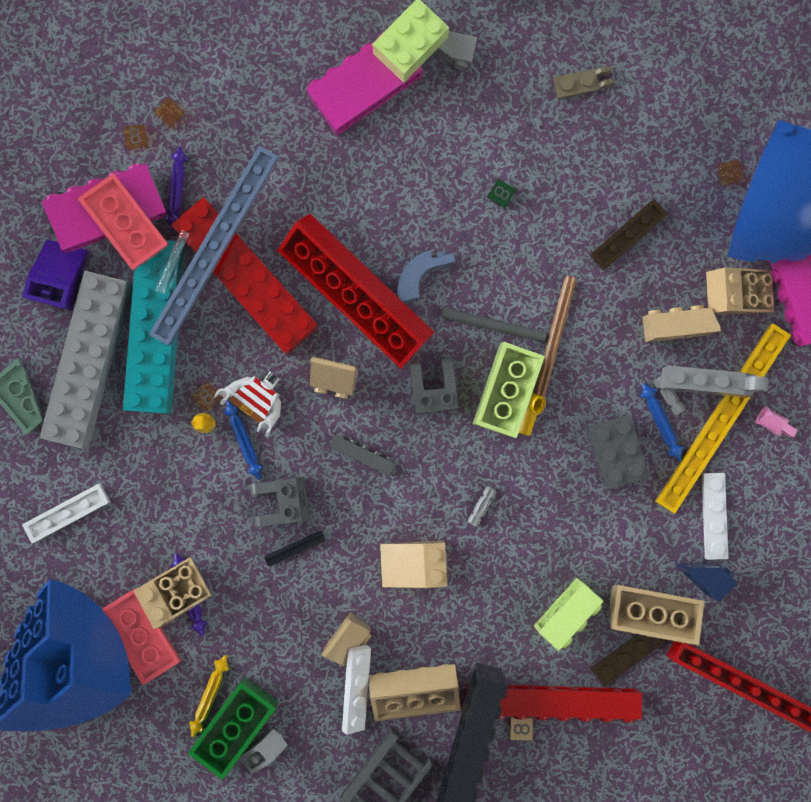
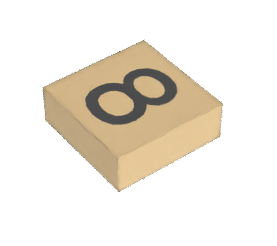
M510 716V739L532 740L533 718L527 717L525 720H518Z

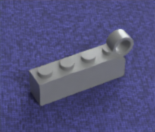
M667 365L662 368L661 390L748 398L753 396V392H768L769 378L741 372Z

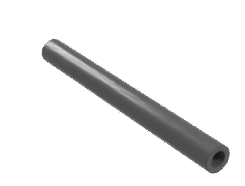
M445 307L441 318L545 342L547 336L545 331Z

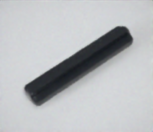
M315 532L264 557L266 564L272 566L324 542L325 536L323 532Z

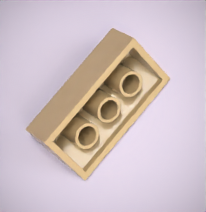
M613 585L609 605L611 629L699 645L704 601Z
M443 664L429 668L420 667L413 670H398L397 672L390 673L379 672L369 675L370 699L375 721L460 711L455 664Z

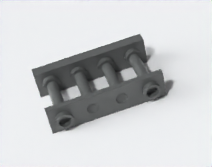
M391 727L341 793L338 802H367L359 796L360 793L358 791L362 785L370 787L388 802H406L424 777L428 778L434 769L433 759L429 756L425 762H422L399 744L398 732ZM389 750L391 752L395 751L418 769L412 780L385 761L386 758L384 756ZM375 768H381L405 787L398 798L372 778L373 775L371 773Z

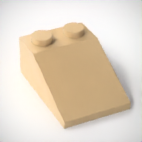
M312 357L310 386L315 388L314 392L327 394V391L336 392L335 397L347 399L348 395L353 396L359 371L354 366Z
M445 541L380 544L382 587H448Z

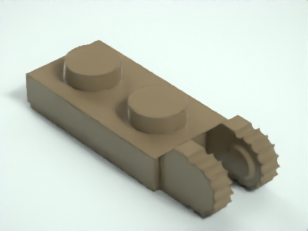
M606 66L597 70L591 69L554 77L553 82L557 100L613 87L615 85L614 79L603 80L599 83L597 79L598 76L609 75L612 72V67Z

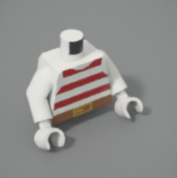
M271 372L268 373L263 381L255 376H247L234 381L224 389H219L214 398L218 395L224 397L220 402L221 405L225 404L230 397V402L259 423L258 433L262 428L267 430L266 437L270 435L271 428L280 417V394L273 390L280 379Z

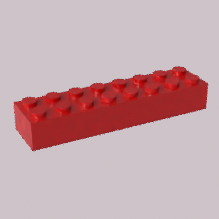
M203 197L171 226L197 253L219 214ZM235 233L213 273L286 355H289L319 329V326Z
M311 214L295 222L277 249L292 266L400 369L417 354L435 333Z

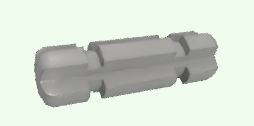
M662 376L654 380L657 389H661ZM659 391L668 406L671 405L670 409L674 415H678L685 410L682 402H678L679 398L675 391Z
M487 486L485 488L483 497H480L473 510V515L471 514L468 519V523L475 527L480 524V518L485 515L490 506L491 498L493 499L496 495V490Z

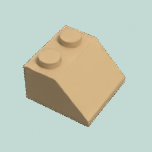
M350 612L324 647L322 656L345 666L348 648L358 647L360 644L365 645L372 636L369 634L371 627Z

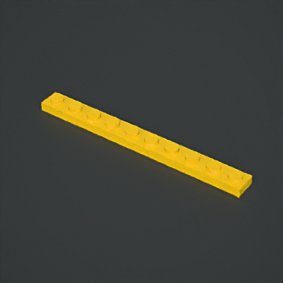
M770 324L739 372L764 377L791 335L775 324ZM722 397L655 500L656 503L671 513H676L750 397Z

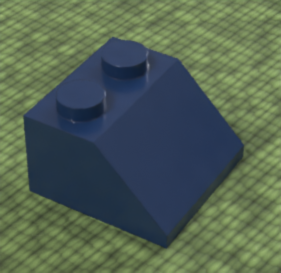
M679 563L677 565L706 596L718 602L737 584L732 578L734 576L733 572L726 566L722 567L720 564Z

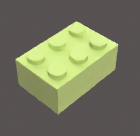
M415 0L372 44L373 54L404 83L448 38L449 27L421 0Z
M576 578L536 622L534 627L558 651L561 648L565 649L572 642L571 637L576 631L580 632L587 625L586 620L601 610L603 600Z

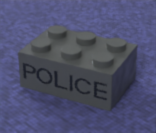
M624 415L585 427L603 489L609 490L650 477L631 415Z

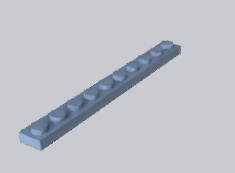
M258 146L149 335L168 346L171 345L279 159L277 155Z

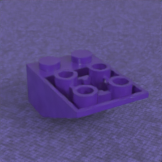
M46 239L27 276L22 298L72 311L88 250L80 248L65 254L59 242Z

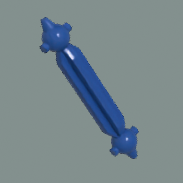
M643 383L640 397L641 399H647V406L665 444L670 447V452L667 454L668 456L676 457L678 461H682V452L685 448L684 446L677 445V437L659 400L654 397L657 389Z
M227 400L224 414L230 416V424L245 461L250 465L248 473L260 480L263 465L257 463L255 450L243 421L237 414L239 408Z

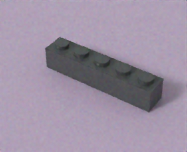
M339 433L334 435L329 445L330 448L390 475L395 465L394 459L389 457L385 459L381 457V453L377 451L373 453L369 451L370 448L364 445L360 447L357 445L358 442L351 439L347 441L345 436Z

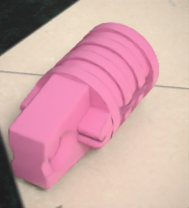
M764 407L756 419L757 424L771 430L772 433L778 436L784 434L788 437H795L798 431L788 424L790 420L775 413L768 407Z

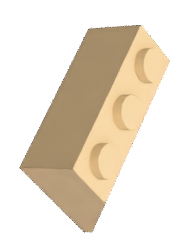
M704 305L691 306V310L683 311L682 307L671 308L668 313H662L661 310L648 311V315L643 317L645 342L708 336L721 331V328L712 308H704Z

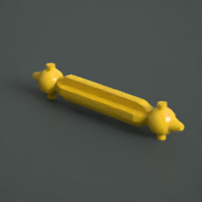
M226 655L220 660L214 661L216 670L210 676L195 713V720L189 722L191 737H195L197 733L204 731L203 722L207 719L223 680V672L229 670Z

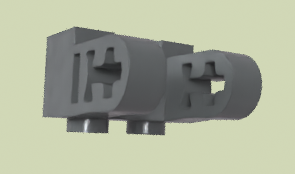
M452 356L441 358L444 388L424 391L420 360L409 362L416 414L459 408Z
M304 477L249 484L251 495L277 492L279 505L278 513L254 516L255 527L302 522L310 519Z

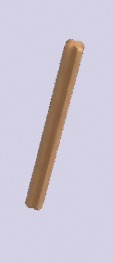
M566 276L564 279L544 352L545 357L533 392L544 398L577 281L572 276Z

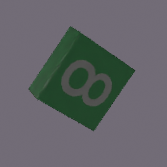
M498 179L487 198L505 209L516 189Z

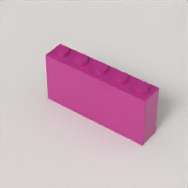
M367 43L360 49V52L346 57L340 66L330 68L324 77L313 80L306 89L308 96L336 135H339L423 76L422 67L420 66L403 83L373 54V43Z
M136 163L131 165L129 170L123 172L118 170L108 174V176L113 173L116 175L151 222L167 216L146 163L143 165ZM92 179L85 186H72L63 194H50L46 197V200L41 201L59 245L65 254L107 239L106 235L77 199L104 179Z
M808 255L807 259L790 262L788 259L777 261V263H770L773 270L771 271V276L779 288L778 298L781 303H784L786 309L784 312L785 319L792 328L791 337L793 342L797 343L798 347L811 344V255Z

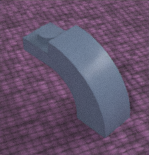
M429 250L412 259L403 270L399 279L398 298L404 303L420 300L418 286L422 277L432 270L454 265L453 253L441 252L435 255L436 258H432L431 251Z

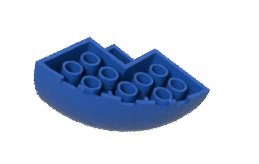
M778 120L746 194L727 257L749 262L769 260L770 263H777V261L788 259L790 262L807 259L808 255H811V129Z
M49 579L38 592V601L34 606L30 605L28 607L24 622H20L14 638L17 640L12 650H8L3 667L7 669L4 670L0 678V731H43L73 726L104 715L130 696L129 663L123 641L117 629L106 613L93 600L72 586Z

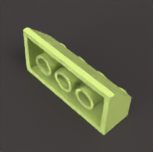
M506 342L500 343L472 424L517 438L545 356Z

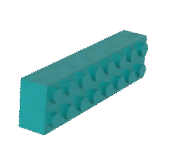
M165 240L169 246L134 270L123 410L172 414L178 333L170 346L152 337L149 333L183 277L185 245L180 241Z

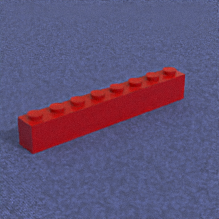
M673 641L666 655L673 662L811 732V706L689 643Z
M466 684V695L469 688V684ZM508 685L506 698L501 699L500 703L502 707L500 719H504L505 716H513L514 719L525 720L527 717H535L537 720H548V717H557V720L569 721L570 718H578L580 721H591L592 718H600L603 722H613V719H622L623 722L628 723L635 722V719L642 720V692L638 688Z

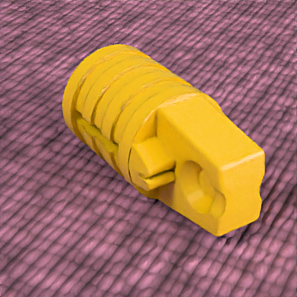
M200 413L193 418L191 424L197 432L209 433L215 427V419L209 414Z

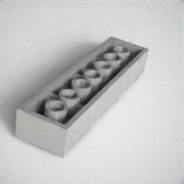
M84 271L41 430V439L80 449H89L133 286L129 282Z

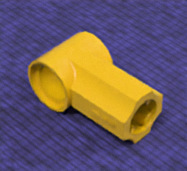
M532 392L519 433L530 436L537 415L544 410L546 400L543 396Z

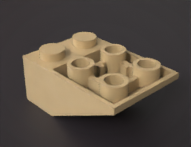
M721 268L706 272L708 308H712L714 314L721 315L774 312L772 270Z
M191 557L134 590L153 629L167 625L212 596Z

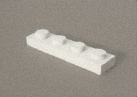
M702 473L705 559H728L725 473Z
M100 483L22 524L33 544L109 504L110 500Z
M367 645L348 648L342 732L346 735L365 730L371 648Z

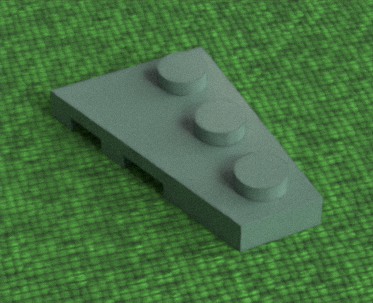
M17 358L0 373V404L24 433L30 435L44 423L45 418L23 362L20 358Z

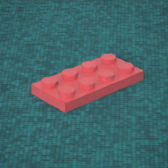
M114 173L77 198L133 271L169 246Z
M136 587L102 608V610L117 629L123 641L128 662L141 684L144 685L180 663L181 659L162 627L153 629L134 593V590L137 589Z

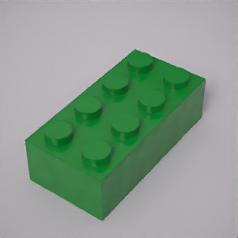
M244 676L187 754L223 780L272 715L279 702Z

